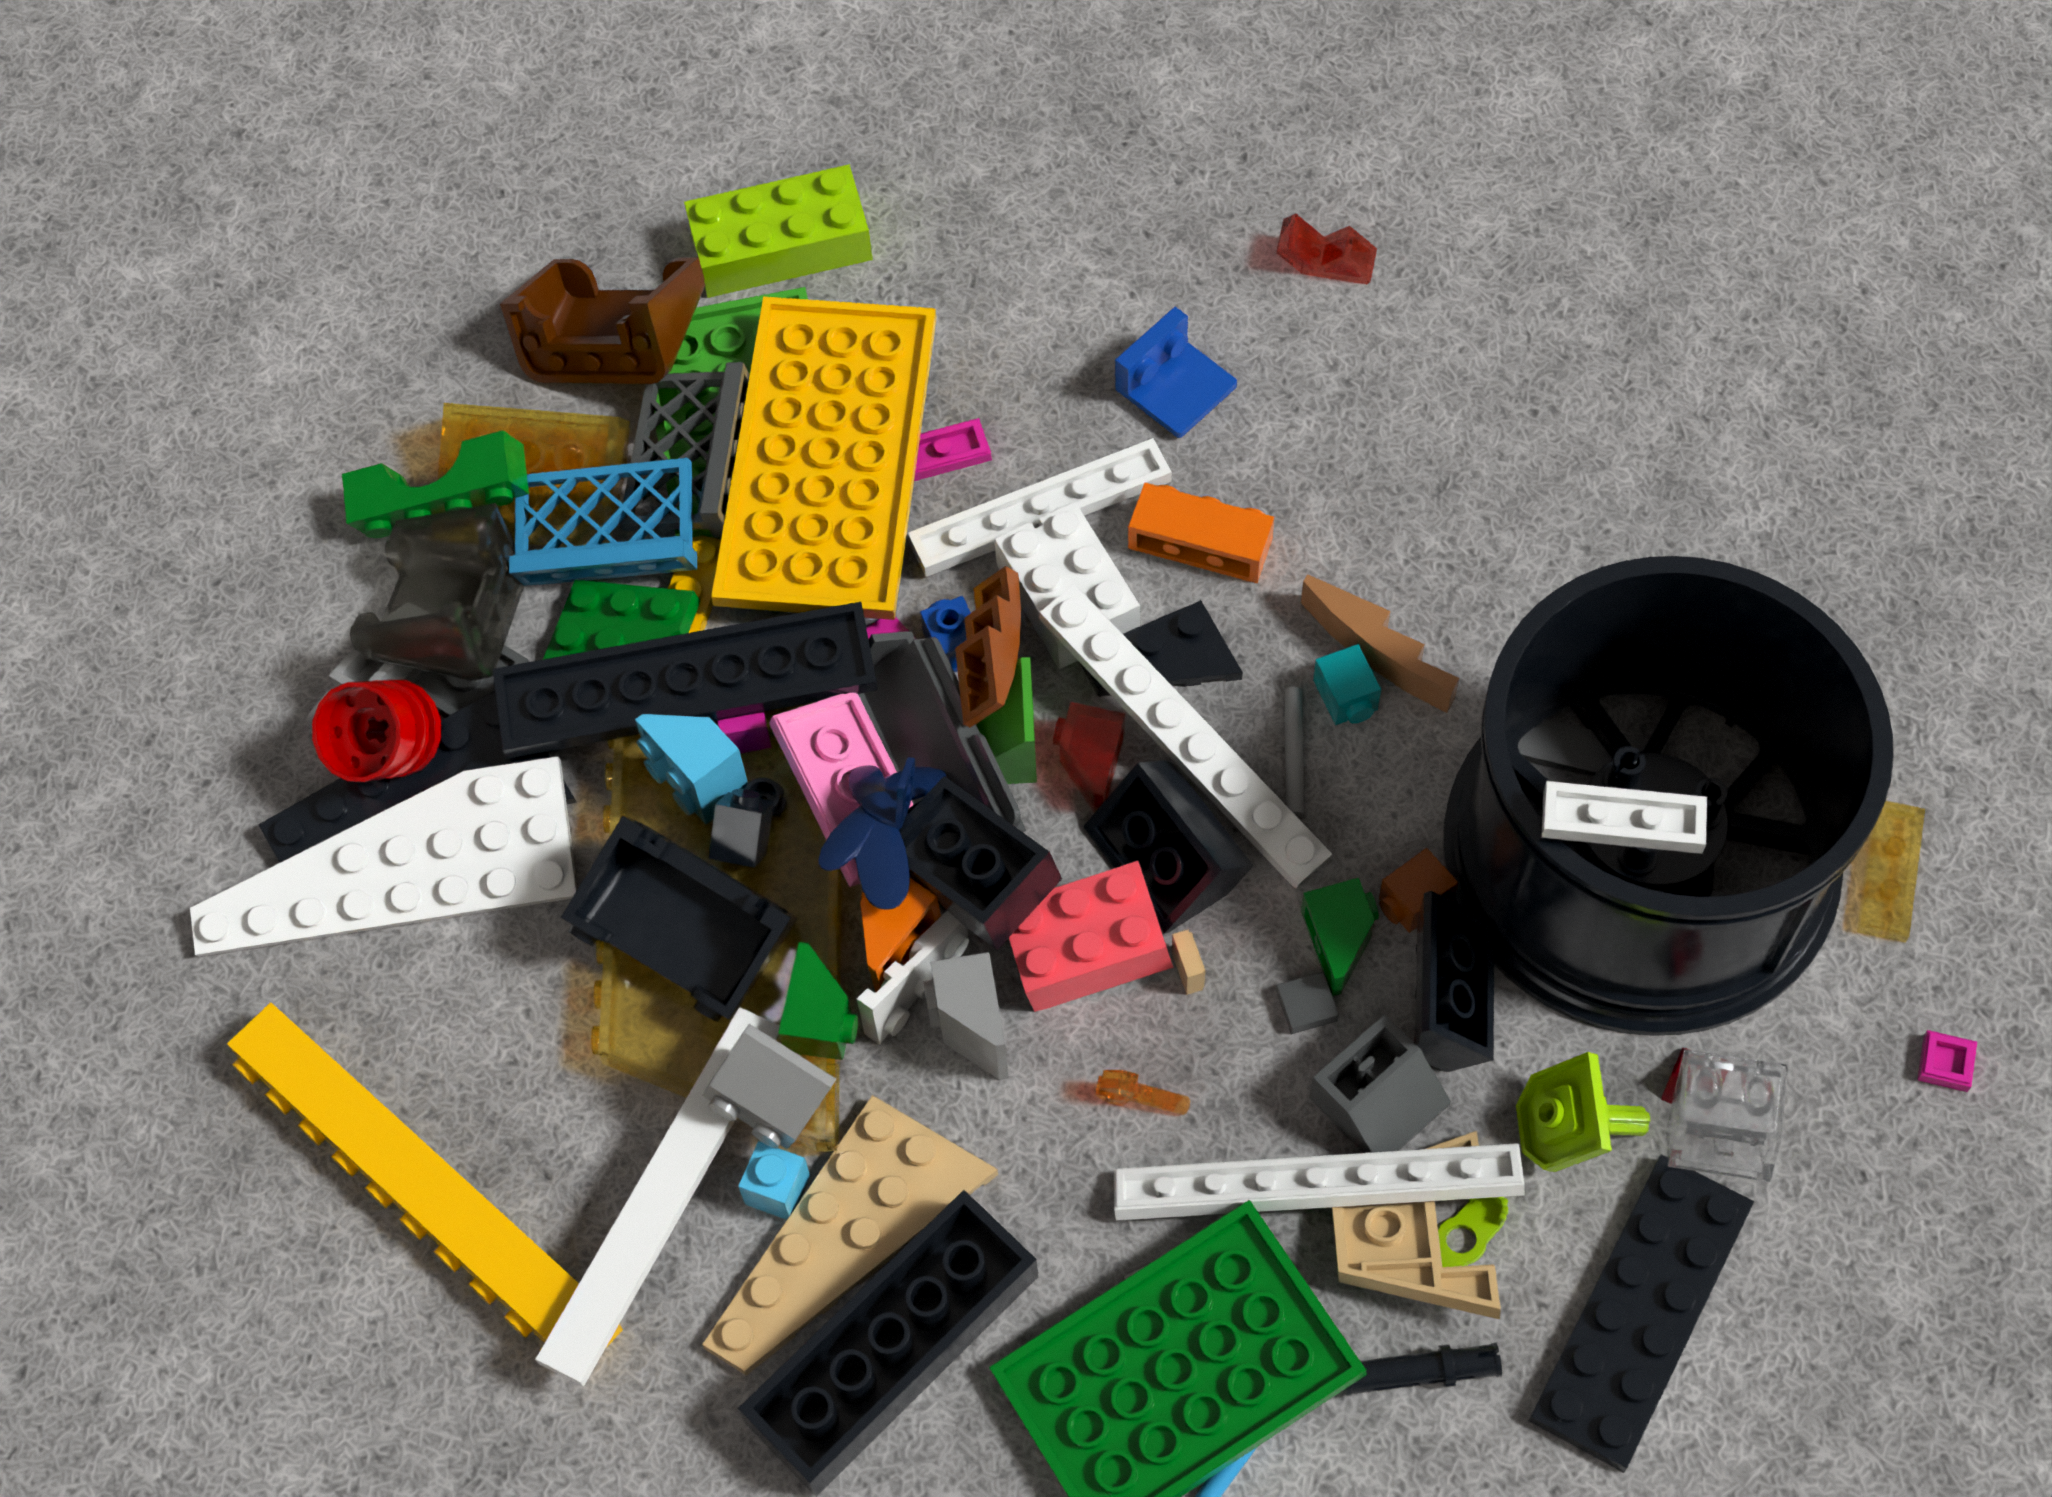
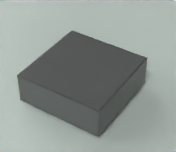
M1323 972L1277 984L1276 993L1291 1034L1338 1022L1339 1014Z

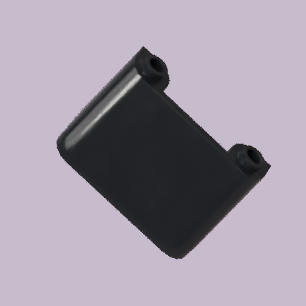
M622 816L561 916L562 919L572 924L568 932L579 940L591 946H594L597 939L610 943L691 992L690 995L697 1000L693 1008L715 1022H719L722 1016L728 1020L734 1017L798 919L786 909L647 825Z

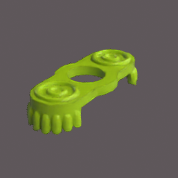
M1506 1198L1469 1199V1202L1455 1217L1449 1218L1441 1224L1438 1234L1442 1267L1467 1266L1475 1263L1482 1257L1487 1243L1502 1228L1506 1221V1215L1509 1213L1508 1200ZM1454 1229H1467L1475 1235L1476 1244L1469 1252L1456 1253L1447 1245L1448 1234Z

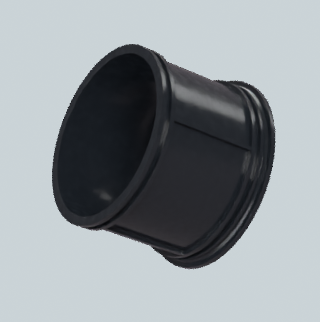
M1659 556L1626 560L1603 566L1578 576L1541 600L1520 621L1507 639L1497 658L1486 693L1482 714L1481 737L1467 754L1456 775L1448 798L1444 819L1445 868L1458 881L1454 902L1492 921L1494 925V965L1516 986L1545 1006L1574 1020L1626 1034L1664 1036L1706 1031L1730 1024L1753 1014L1778 998L1806 971L1822 948L1834 923L1839 906L1843 872L1854 861L1875 827L1889 791L1894 760L1893 733L1889 711L1881 687L1870 665L1843 629L1823 610L1804 596L1758 572L1716 560L1684 556ZM1619 694H1649L1666 696L1669 698L1670 703L1644 750L1640 752L1639 749L1631 746L1599 702L1601 697ZM1570 706L1584 726L1591 729L1613 759V761L1606 764L1593 776L1588 785L1707 797L1706 846L1703 853L1571 841L1587 846L1591 855L1598 862L1596 867L1580 857L1560 839L1541 838L1542 815H1538L1527 797L1543 811L1544 788L1546 781L1549 780L1520 754L1518 749L1520 739L1531 729L1542 724L1544 719ZM1689 706H1702L1726 718L1725 724L1730 727L1736 724L1753 736L1759 743L1760 752L1728 789L1721 780L1716 778L1709 779L1692 764L1671 755L1661 754L1683 711ZM1777 763L1788 776L1798 795L1806 822L1802 825L1741 814L1735 812L1734 809L1771 767ZM1726 839L1810 855L1809 867L1772 886L1734 895H1728L1713 889L1715 861L1719 857ZM1647 888H1660L1663 892L1654 891Z

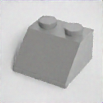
M990 953L930 962L933 979L923 981L931 1028L941 1027L942 1039L945 1045L998 1080L1009 1079L1006 1045Z
M748 1024L702 1096L710 1100L709 1107L721 1117L730 1121H735L737 1117L753 1127V1136L762 1143L772 1148H778L781 1145L788 1149L798 1138L831 1089L836 1078L751 1024Z

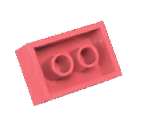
M1139 861L1054 888L1009 937L1024 991L1034 1012L1173 968Z

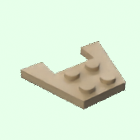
M1477 1131L1426 1149L1479 1146ZM1435 1201L1332 1207L1338 1282L1500 1319L1501 1308L1494 1264L1442 1267Z

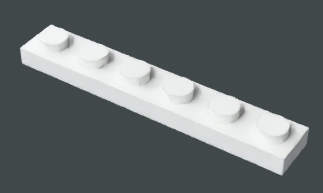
M1152 438L908 532V541L925 577L995 551V538L1029 522L1033 524L1034 528H1038L1040 517L1070 503L1076 502L1085 516L1139 495L1144 482L1157 486L1172 482V472L1155 440Z

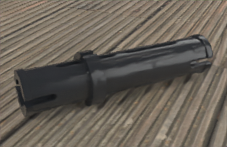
M1496 1342L1488 1345L1451 1349L1450 1345L1447 1344L1439 1345L1438 1351L1363 1360L1361 1363L1365 1367L1367 1375L1346 1388L1345 1395L1351 1396L1358 1393L1443 1383L1444 1387L1447 1388L1455 1387L1456 1381L1492 1376L1502 1377L1501 1357L1497 1355L1499 1348Z

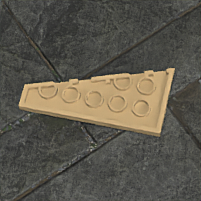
M872 1095L703 1342L704 1349L747 1376L796 1337L797 1332L821 1313L825 1314L838 1303L841 1297L856 1285H861L892 1260L963 1190L969 1195L972 1194L979 1187L985 1186L998 1176V1169Z

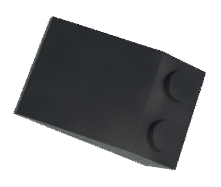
M945 776L905 817L903 826L899 830L907 853L910 877L936 895L938 902L948 912L996 950L1003 945L1062 880L1050 851Z

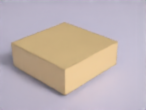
M1188 929L1172 934L1171 952L1186 995L1203 990L1205 968L1192 932H1189Z

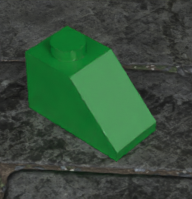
M1359 877L1303 893L1301 913L1332 996L1342 993L1371 939L1374 921L1379 919L1375 898L1371 892L1364 893Z
M799 942L778 1032L782 1045L796 1054L843 1060L846 1044H854L858 1015L852 1014L847 995L809 943Z

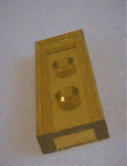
M1885 801V805L1869 837L1857 927L1858 933L1905 943L1908 940L1925 816L1924 808Z

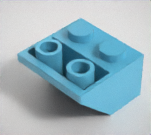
M642 714L635 719L641 736L637 740V744L648 758L644 761L646 769L659 784H662L664 781L668 782L675 790L672 793L673 798L688 816L695 812L705 824H708L714 819L715 804L728 792L732 793L735 789H744L748 784L740 750L710 717Z

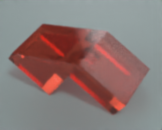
M1296 213L1283 219L1276 250L1280 257L1301 274L1360 284H1369L1371 282L1377 248L1350 225L1323 236Z

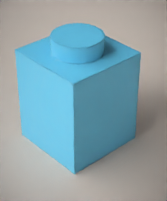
M758 1141L738 1188L745 1205L787 1220L800 1202L809 1181L810 1173L804 1157L779 1148H772Z

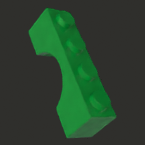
M504 430L462 441L458 457L450 470L437 481L425 486L409 487L402 475L382 463L342 474L346 523L369 538L387 537L392 534V530L407 526L413 528L425 527L430 525L433 519L445 516H467L473 512L472 509L486 505L505 506L512 503L513 498L529 494L524 445Z

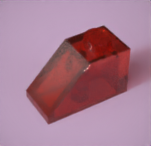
M1070 702L1067 717H1059L1057 720L1053 744L1059 745L1060 763L1095 813L1110 793L1125 737V713Z

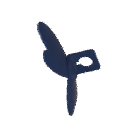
M907 757L903 770L885 778L880 769L873 765L854 768L849 775V790L860 806L844 818L827 838L819 856L820 867L826 871L837 870L855 858L861 888L870 904L883 910L898 907L905 900L910 883L907 853L899 830L903 826L911 800L926 796L943 776L946 777V773L931 767H915V758Z

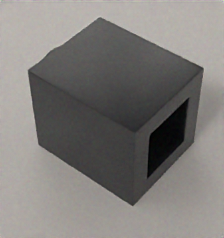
M735 789L732 793L728 792L715 804L709 859L755 868L767 855L774 801L762 799L758 792L748 789Z

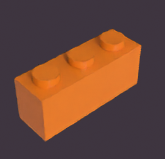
M1144 482L1128 526V549L1258 583L1273 539L1275 517L1266 515L1255 508L1243 509L1228 505L1214 497H1198L1179 492L1176 488L1169 485L1157 486Z

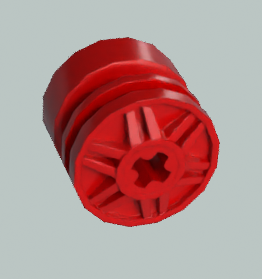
M386 679L346 682L331 689L318 703L312 720V741L318 758L332 774L352 782L406 777L422 770L434 758L441 740V718L435 702L422 687L408 680Z

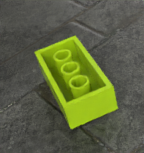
M850 164L684 201L696 255L699 257L704 275L707 298L873 260L869 229Z

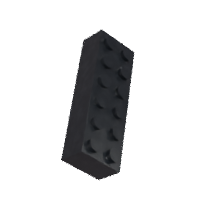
M963 1190L738 1407L745 1424L817 1497L1038 1278L1037 1259L975 1199Z

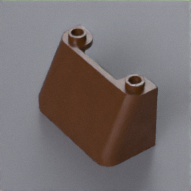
M684 257L673 259L665 266L663 283L655 290H599L595 276L586 264L575 259H554L500 303L518 363L522 371L532 380L541 383L654 384L661 381L673 368L702 295L705 280L699 257Z

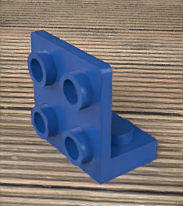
M1175 306L1115 359V390L1174 436L1182 438L1236 389L1237 379L1188 342V315Z

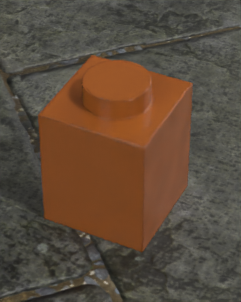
M1425 848L1382 879L1379 906L1389 921L1393 924L1400 922L1411 933L1417 928L1423 894L1433 891L1454 901L1458 881L1431 851Z

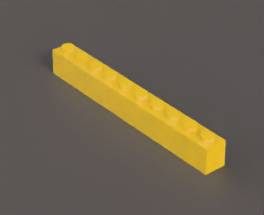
M270 1002L227 1043L238 1058L232 1064L233 1067L252 1085L259 1079L270 1088L265 1096L284 1115H287L293 1109L303 1119L298 1124V1127L316 1145L319 1146L326 1140L337 1151L331 1157L348 1175L353 1177L358 1171L361 1172L370 1181L365 1189L384 1208H387L393 1202L405 1214L399 1221L417 1239L421 1240L426 1234L439 1245L433 1252L448 1268L455 1273L462 1266L471 1274L474 1279L468 1285L487 1304L491 1305L496 1299L499 1300L509 1310L504 1316L505 1320L519 1334L526 1338L533 1332L545 1343L579 1283ZM620 1324L608 1345L623 1331Z

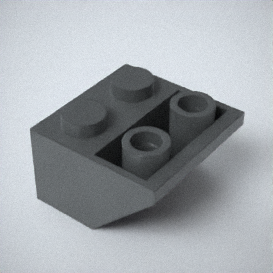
M1385 1014L1313 1076L1309 1098L1363 1153L1399 1151L1451 1103L1421 1049Z

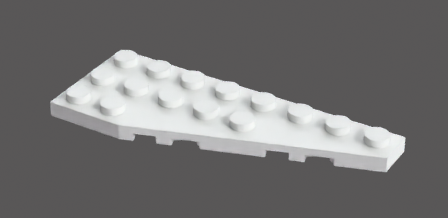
M551 757L463 771L191 907L195 955L199 957L572 899L578 886L560 758Z

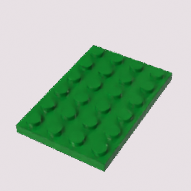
M1250 1200L989 1367L1068 1497H1182L1367 1375L1366 1369Z

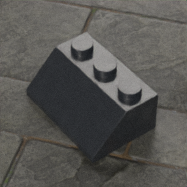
M1171 760L1138 762L1083 826L1114 868L1139 861L1160 928L1164 933L1171 932L1227 896L1254 866Z
M1433 891L1423 894L1417 920L1416 1025L1414 1043L1421 1049L1431 1066L1444 1072H1451L1493 1061L1494 925L1492 921Z

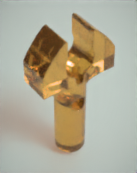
M1103 1070L1102 1076L1098 1077L1095 1095L1107 1103L1124 1106L1132 1101L1179 1115H1185L1190 1108V1098L1188 1096L1138 1083L1139 1074L1125 1070Z

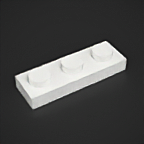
M1546 781L1543 794L1541 838L1702 854L1706 846L1707 797Z

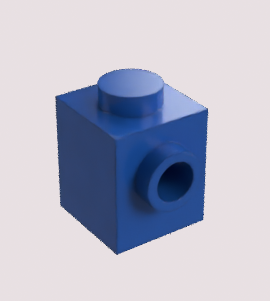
M963 596L952 600L943 599L936 601L928 609L920 611L925 638L936 637L940 641L954 672L958 671L955 648L967 640L964 618L971 613Z

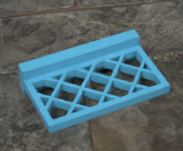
M689 458L527 474L528 488L547 485L555 493L538 512L529 506V494L515 498V555L509 556V573L524 586L697 570V552L693 549L692 462ZM679 472V486L667 499L653 488L665 473ZM644 475H649L645 480L640 477ZM621 478H635L641 485L624 503H621L609 492ZM597 480L605 481L602 484H600ZM590 481L598 489L579 508L567 495L579 482ZM555 484H562L559 489L554 486ZM649 491L663 504L644 523L631 510ZM607 496L619 509L600 527L588 514ZM564 500L576 513L557 531L545 519ZM678 501H679V510L674 507V506L678 503ZM671 510L680 518V536L661 538L653 529ZM529 512L533 515V517L530 520ZM628 515L641 528L629 541L617 542L609 534ZM585 519L597 530V533L586 545L573 546L566 538ZM541 523L555 535L543 549L528 551L529 536ZM648 534H650L653 537V539L645 538ZM606 538V539H607L608 541H610L611 543H602V542H603V540ZM562 542L567 546L558 548Z

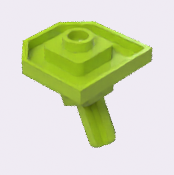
M1591 1052L1583 1053L1531 1074L1516 1104L1522 1153L1543 1170L1557 1172L1611 1152L1610 1135L1643 1136L1647 1134L1651 1121L1650 1114L1642 1106L1607 1105L1606 1097L1603 1093L1598 1054Z

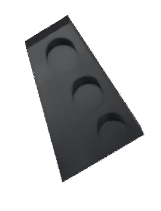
M1201 600L1123 633L1131 644L1171 685L1183 684L1186 687L1201 685V681L1225 679L1228 682L1242 680L1243 672ZM1080 663L1097 696H1110L1109 692Z

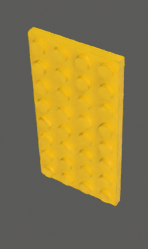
M763 296L711 595L713 606L801 613L861 602L864 618L895 620L936 327V308Z

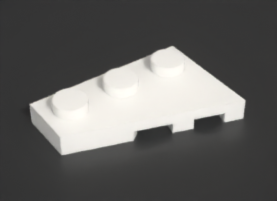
M946 911L915 941L909 954L910 960L905 965L895 961L884 971L883 978L885 980L876 993L867 988L857 998L864 1034L879 1045L888 1034L895 1036L901 1031L910 1015L908 1009L918 997L926 998L923 981L933 979L930 962L961 957L969 943L967 927L959 922L950 912Z

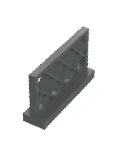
M744 362L726 363L725 372L669 373L658 383L645 384L631 463L650 462L657 458L669 460L664 452L682 438L687 442L691 449L679 458H689L691 462H694L697 458L701 457L706 462L705 470L692 479V495L694 494L700 501L698 513L692 514V529H709L713 537H722L750 376ZM707 387H720L719 394L705 406L695 398ZM676 388L680 394L666 405L661 407L656 402L658 389ZM690 402L698 411L679 425L671 415ZM707 419L713 425L712 432L696 443L688 434ZM663 421H666L674 430L654 444L649 439L650 432ZM679 472L665 473L653 488L657 491L673 477L676 476L679 479ZM628 477L623 503L640 486V483L633 477ZM648 491L631 511L635 514L636 507L649 496H652L660 506L663 503ZM678 501V503L674 506L675 508H677V507L679 506V501ZM660 506L647 516L637 517L645 523ZM670 510L653 530H680V518ZM628 515L619 523L623 531H638L641 528Z

